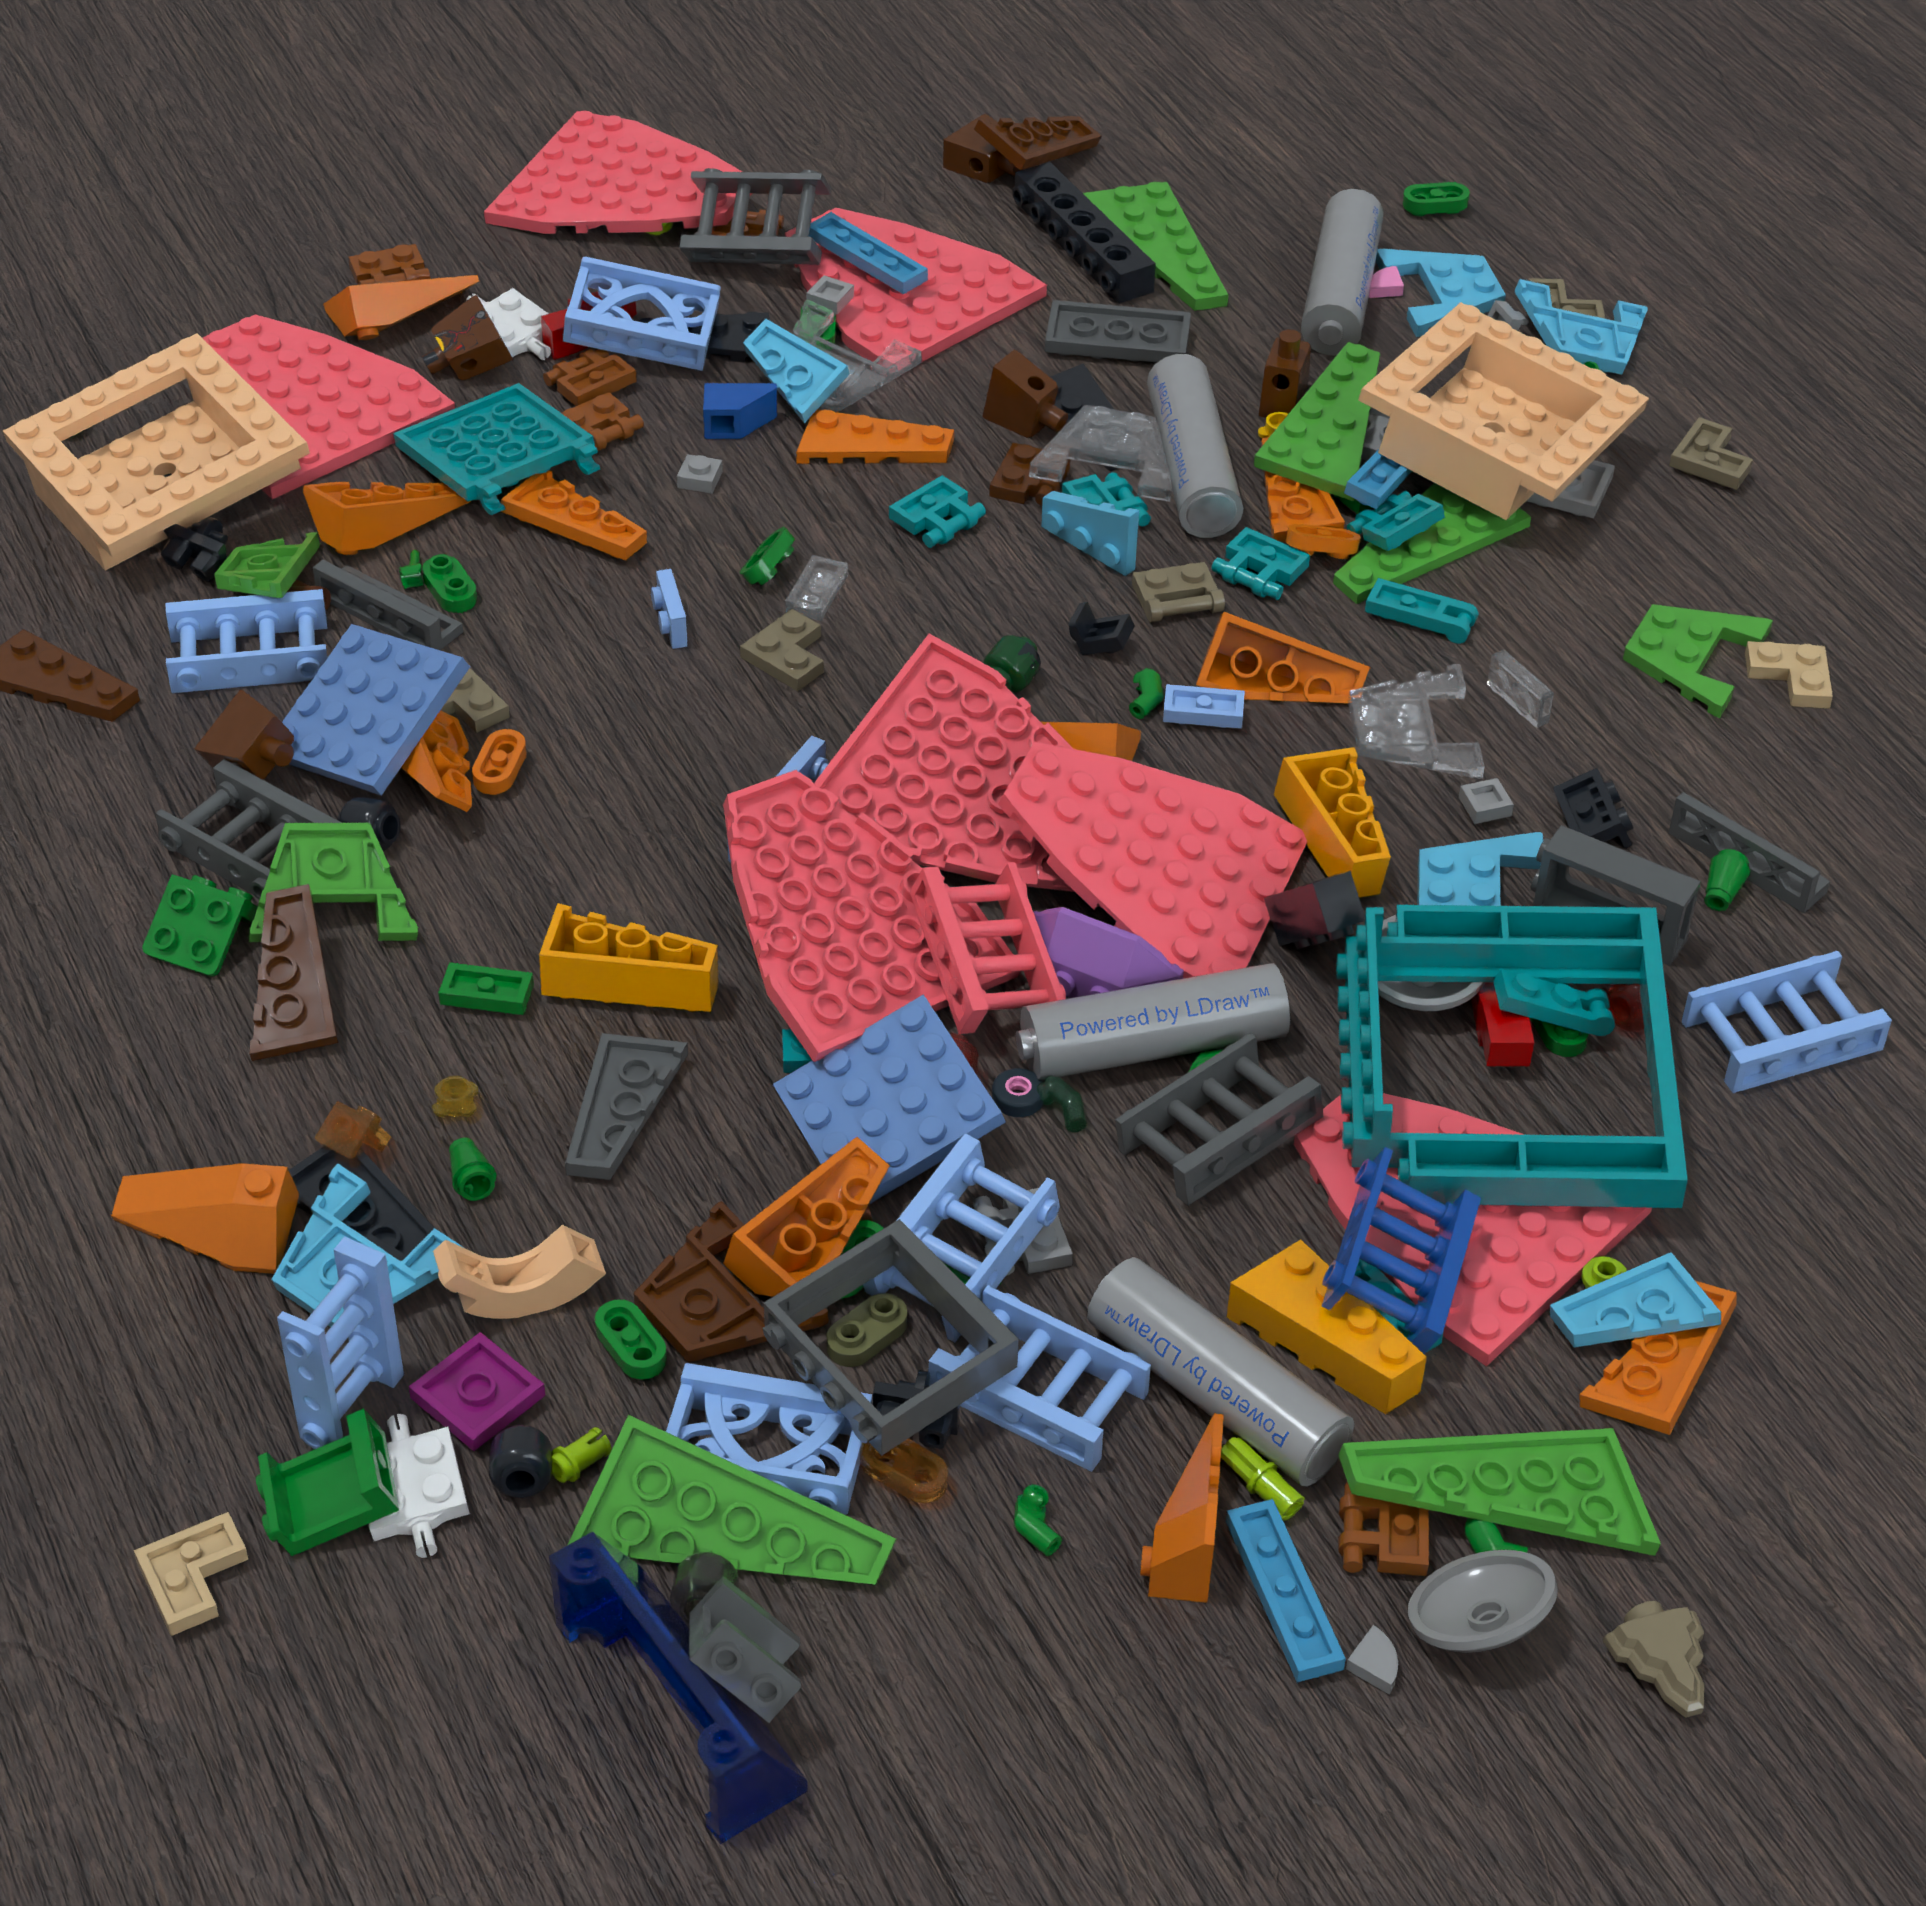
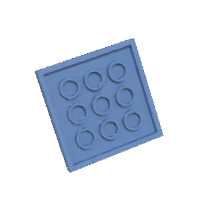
M351 624L282 722L294 735V741L291 744L294 755L289 765L382 796L470 666L463 657Z
M924 994L866 1028L861 1037L846 1047L835 1049L819 1061L813 1062L812 1060L773 1084L820 1164L828 1160L855 1137H858L890 1165L869 1204L944 1160L965 1133L975 1139H979L1006 1123L998 1106Z

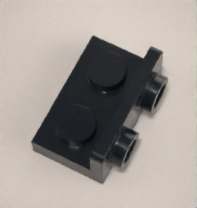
M1598 768L1553 787L1570 829L1602 842L1619 836L1625 849L1632 846L1627 831L1634 829L1624 806L1616 809L1615 804L1622 801L1612 779L1604 782Z

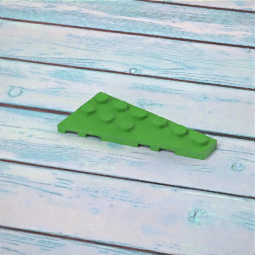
M1150 182L1146 185L1131 187L1119 186L1116 189L1083 193L1156 263L1155 278H1164L1171 284L1170 290L1194 311L1228 305V293L1167 182Z
M1348 342L1258 450L1254 458V467L1354 501V498L1344 494L1347 481L1360 468L1371 410L1370 406L1358 401L1361 389L1377 375L1380 352L1368 349L1360 344Z
M1434 483L1422 496L1442 504L1445 518L1431 525L1428 530L1416 534L1404 541L1399 547L1389 551L1369 542L1334 574L1333 584L1353 602L1358 604L1367 600L1378 578L1403 584L1530 527L1531 516L1519 507L1507 520H1504Z
M1613 1428L1343 1443L1339 1452V1458L1351 1494L1653 1556L1656 1555L1661 1545Z

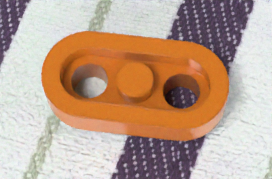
M1292 524L1288 527L1285 542L1310 556L1315 551L1326 552L1327 555L1338 559H1348L1349 555L1358 552L1361 536L1353 531L1342 528Z
M502 729L491 733L487 737L472 767L473 784L478 791L484 794L497 795L511 788L527 755L525 737L520 732L512 729Z

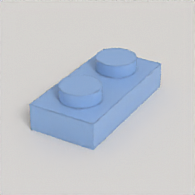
M672 570L656 571L657 587H651V598L654 610H661L658 612L661 634H668L672 649L687 647L686 615Z
M1166 684L1163 722L1242 729L1245 691Z

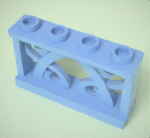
M582 257L571 301L565 314L563 341L703 371L718 311L721 287L716 284L590 257ZM588 288L597 289L599 296L603 300L593 296ZM583 300L593 306L591 311L581 309ZM638 300H649L666 317L656 318L648 323L633 321L630 315L620 307ZM694 310L703 312L697 317L684 318L691 315ZM702 326L700 335L689 333L688 327Z
M685 1363L681 1375L680 1389L666 1432L685 1441L696 1436L711 1435V1438H704L695 1445L844 1515H847L849 1511L851 1496L866 1444L857 1438L850 1422L840 1411L834 1412L827 1406L820 1390L815 1384ZM862 1393L872 1404V1394ZM692 1409L705 1411L707 1422L687 1425ZM737 1416L745 1417L746 1419L737 1421ZM763 1421L780 1423L784 1435L797 1446L783 1454L757 1462L740 1447L732 1435L748 1432L756 1428ZM794 1426L803 1427V1433L798 1431ZM838 1434L851 1435L846 1454L839 1448L831 1445ZM820 1454L832 1459L837 1464L840 1471L836 1477L825 1475V1464L818 1457ZM818 1470L821 1471L823 1474L812 1473L811 1471Z

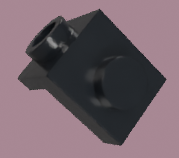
M1088 602L1079 603L1069 622L1070 635L1076 641L1082 655L1102 652L1115 653L1123 650L1135 627L1130 614L1096 619Z

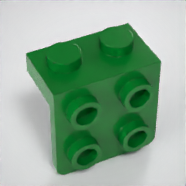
M172 874L143 943V952L150 957L214 977L221 970L240 921L252 924L258 906L251 902L253 896L242 890L229 887L228 892L216 889L217 884L208 879L193 875L192 879L189 880Z

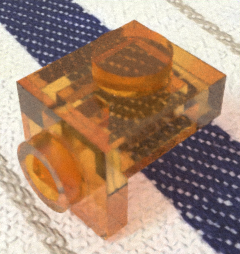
M337 1101L317 1132L315 1139L319 1144L352 1159L363 1143L383 1152L391 1136L379 1125L382 1119L372 1111L362 1106L355 1110Z

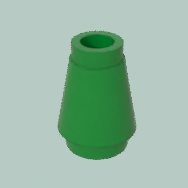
M1724 849L1711 859L1706 896L1704 898L1706 906L1716 911L1727 910L1729 904L1749 878V860L1744 854L1733 849Z
M459 1138L455 1140L449 1147L453 1189L467 1200H481L493 1191L497 1177L496 1171L472 1139Z

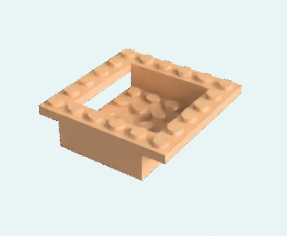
M1460 302L1361 389L1358 401L1390 417L1378 451L1379 454L1507 520L1534 493L1553 502L1645 410L1649 397L1639 393L1637 389L1630 385H1623L1607 377L1601 370L1590 368L1576 361L1567 353L1558 352L1544 345L1538 338L1527 336L1513 329L1508 323L1495 320L1481 313L1475 306L1465 305ZM1471 345L1464 368L1433 396L1429 398L1424 394L1417 393Z
M198 333L184 338L178 343L150 355L147 359L127 369L120 370L113 376L93 386L86 387L81 392L61 402L54 403L49 408L27 419L20 420L15 425L3 430L7 443L24 460L36 495L105 571L167 539L168 537L164 529L174 524L188 528L195 522L198 523L301 469L298 459L310 454L307 442ZM187 378L193 398L192 402L178 407L176 410L145 424L143 427L121 438L113 440L104 447L77 459L61 442ZM166 474H172V475H170V476H168V477H164V476H163V475H166Z

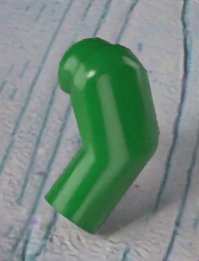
M1150 668L1137 672L1133 678V683L1139 682L1136 690L1141 692V695L1130 703L1129 711L1137 719H1143L1164 699L1161 677L1155 670Z
M1032 1484L1025 1487L1023 1494L1019 1495L1016 1500L1014 1526L1017 1532L1045 1556H1050L1059 1548L1062 1537L1045 1524V1505L1049 1501L1047 1491L1039 1485Z

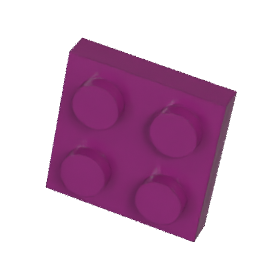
M481 1332L408 1386L410 1398L440 1424L448 1427L452 1434L473 1451L477 1450L545 1396L544 1383Z

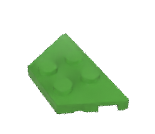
M318 532L306 533L304 542L297 545H285L283 538L261 544L236 547L215 573L217 589L283 598L320 547Z

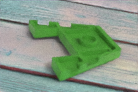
M1652 604L1626 645L1623 660L1660 683H1663L1665 679L1681 689V696L1691 702L1697 698L1708 705V713L1720 718L1732 698L1734 686L1700 675V672L1720 639L1744 647L1747 646L1748 641L1765 642L1770 633L1773 620Z
M285 823L254 920L250 927L249 942H261L266 893L306 884L310 886L314 903L375 902L378 941H416L418 926L415 920L411 919L405 906L406 900L401 889L396 887L389 871L390 865L370 823Z

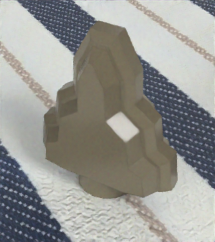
M1647 1601L1633 1607L1626 1613L1624 1623L1604 1636L1603 1642L1616 1662L1627 1663L1638 1679L1655 1684L1662 1699L1685 1718L1702 1714L1704 1709V1682L1697 1668L1704 1657L1699 1644L1703 1639L1704 1631L1697 1613L1690 1611L1688 1607L1664 1611L1662 1605L1657 1601Z

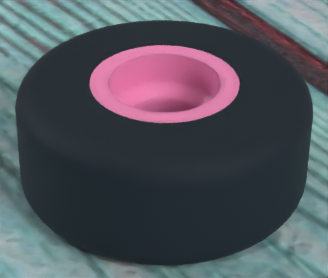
M1022 1068L1009 1069L1000 1073L993 1082L992 1099L1001 1113L1011 1117L1030 1116L1036 1113L1044 1103V1083L1042 1080H1038L1036 1074L1030 1070ZM1019 1090L1023 1091V1093H1015L1013 1091Z

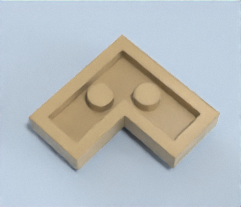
M1747 642L1745 658L1748 678L1786 680L1791 706L1830 709L1833 695L1825 646Z
M229 1512L134 1550L137 1564L171 1636L218 1617L216 1603L204 1578L248 1560L246 1547Z

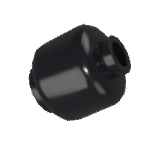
M352 798L344 805L337 819L342 823H370L383 851L396 841L401 830V822L396 810L391 803L382 799Z
M523 1425L508 1427L498 1433L491 1443L489 1453V1476L493 1486L500 1493L515 1498H526L543 1491L550 1482L553 1462L551 1456L553 1455V1449L549 1438L542 1431Z

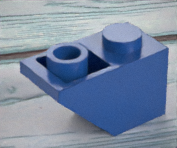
M704 383V439H741L777 417V383Z

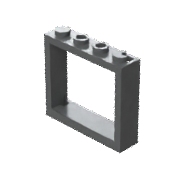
M900 1219L764 1302L765 1327L762 1329L770 1345L777 1350L781 1348L791 1359L798 1375L806 1381L810 1379L820 1390L827 1406L834 1412L840 1411L850 1422L857 1438L863 1443L869 1442L881 1456L1017 1368L1019 1339ZM894 1266L980 1354L882 1416L798 1325Z

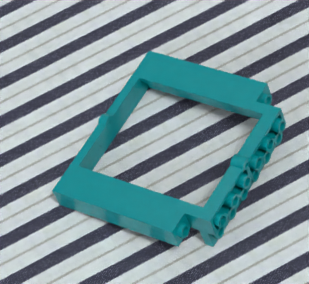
M1397 905L1395 922L1387 923V937H1383V907H1366L1365 925L1356 926V936H1346L1345 954H1337L1336 963L1337 979H1345V986H1338V1012H1346V1019H1339V1046H1347V1053H1340V1079L1348 1080L1349 1087H1342L1341 1114H1350V1122H1343L1342 1148L1351 1149V1167H1361L1366 1159L1373 1161L1383 1148L1387 1147L1393 1150L1388 1168H1398V1180L1443 1204L1447 1201L1453 1203L1466 1189L1481 1197L1479 1205L1682 1208L1688 1179L1656 908ZM1502 968L1516 973H1527L1534 978L1552 983L1639 984L1647 1050L1648 1078H1650L1656 1136L1391 1133L1393 1104H1383L1378 981L1493 982Z

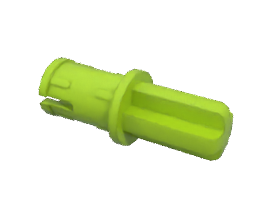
M1232 1437L1221 1448V1458L1247 1483L1246 1490L1251 1494L1257 1493L1264 1501L1273 1499L1283 1521L1293 1517L1303 1506L1305 1497L1299 1494L1277 1472V1465L1274 1462L1266 1463L1242 1438Z

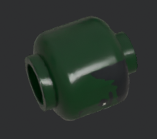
M1006 635L1002 637L985 656L983 661L984 664L997 670L1006 679L1005 686L1011 692L1022 691L1041 668V659L1037 652V646L1032 640L1024 636Z

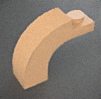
M561 1225L532 1250L508 1258L484 1257L448 1240L443 1241L433 1250L439 1269L438 1277L441 1283L453 1293L458 1292L464 1312L484 1318H519L554 1309L584 1293L606 1274L594 1239L564 1225Z

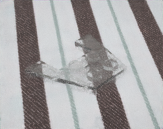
M808 299L802 307L803 313L800 321L796 322L793 329L795 336L848 365L850 374L819 407L822 410L839 412L922 362L920 350L896 339L872 362L820 338L834 322V311Z
M1084 405L1031 461L1029 467V477L1062 482L1069 459L1140 471L1142 475L1139 481L1137 496L1168 502L1171 500L1172 483L1157 418L1138 412L1130 413L1108 409L1103 406Z
M1461 664L1449 665L1446 667V672L1432 675L1430 671L1418 673L1415 680L1397 684L1394 679L1349 691L1348 705L1358 755L1476 779L1483 778L1485 766L1479 742L1437 743L1428 700L1464 699L1466 685Z

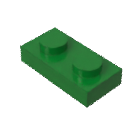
M449 962L438 992L440 1005L524 1015L534 986L533 973Z

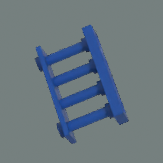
M1384 1147L1373 1161L1366 1159L1356 1175L1355 1183L1360 1185L1337 1259L1331 1263L1322 1281V1285L1327 1287L1322 1307L1330 1311L1347 1292L1405 1323L1404 1328L1409 1331L1407 1339L1425 1354L1443 1334L1481 1197L1466 1189L1453 1203L1447 1201L1443 1204L1386 1174L1393 1150ZM1380 1191L1434 1219L1435 1226L1439 1227L1438 1235L1433 1238L1377 1208L1376 1204ZM1370 1225L1424 1253L1425 1259L1429 1261L1428 1269L1423 1272L1365 1241ZM1359 1259L1415 1288V1294L1419 1296L1418 1303L1413 1307L1355 1276Z

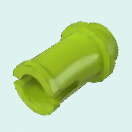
M593 1427L588 1433L565 1448L562 1446L554 1448L552 1451L553 1455L551 1456L553 1462L552 1475L561 1483L578 1480L581 1471L611 1453L612 1447L607 1436L604 1435L597 1440L596 1438L602 1434V1430Z

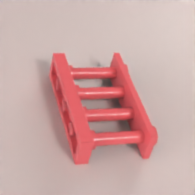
M1008 862L997 882L991 885L949 887L944 883L939 867H925L921 870L910 891V895L959 1034L975 1033L984 1016L991 1010L1016 1009L1023 1006L1066 999L1065 989L1058 981L1029 902L1026 882L1020 877L1015 862ZM999 901L1005 919L961 922L960 919L956 918L952 904ZM1011 936L1017 954L974 958L972 954H969L964 939ZM1024 971L1030 990L986 993L981 988L977 975Z

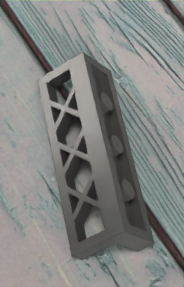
M322 560L313 567L315 586H321L330 591V604L394 637L441 650L463 633L461 622L348 565L341 569Z
M1685 792L1676 798L1669 828L1670 835L1711 859L1724 849H1733L1741 852L1749 860L1750 876L1747 880L1802 913L1810 909L1828 892L1830 881L1822 877L1817 869Z

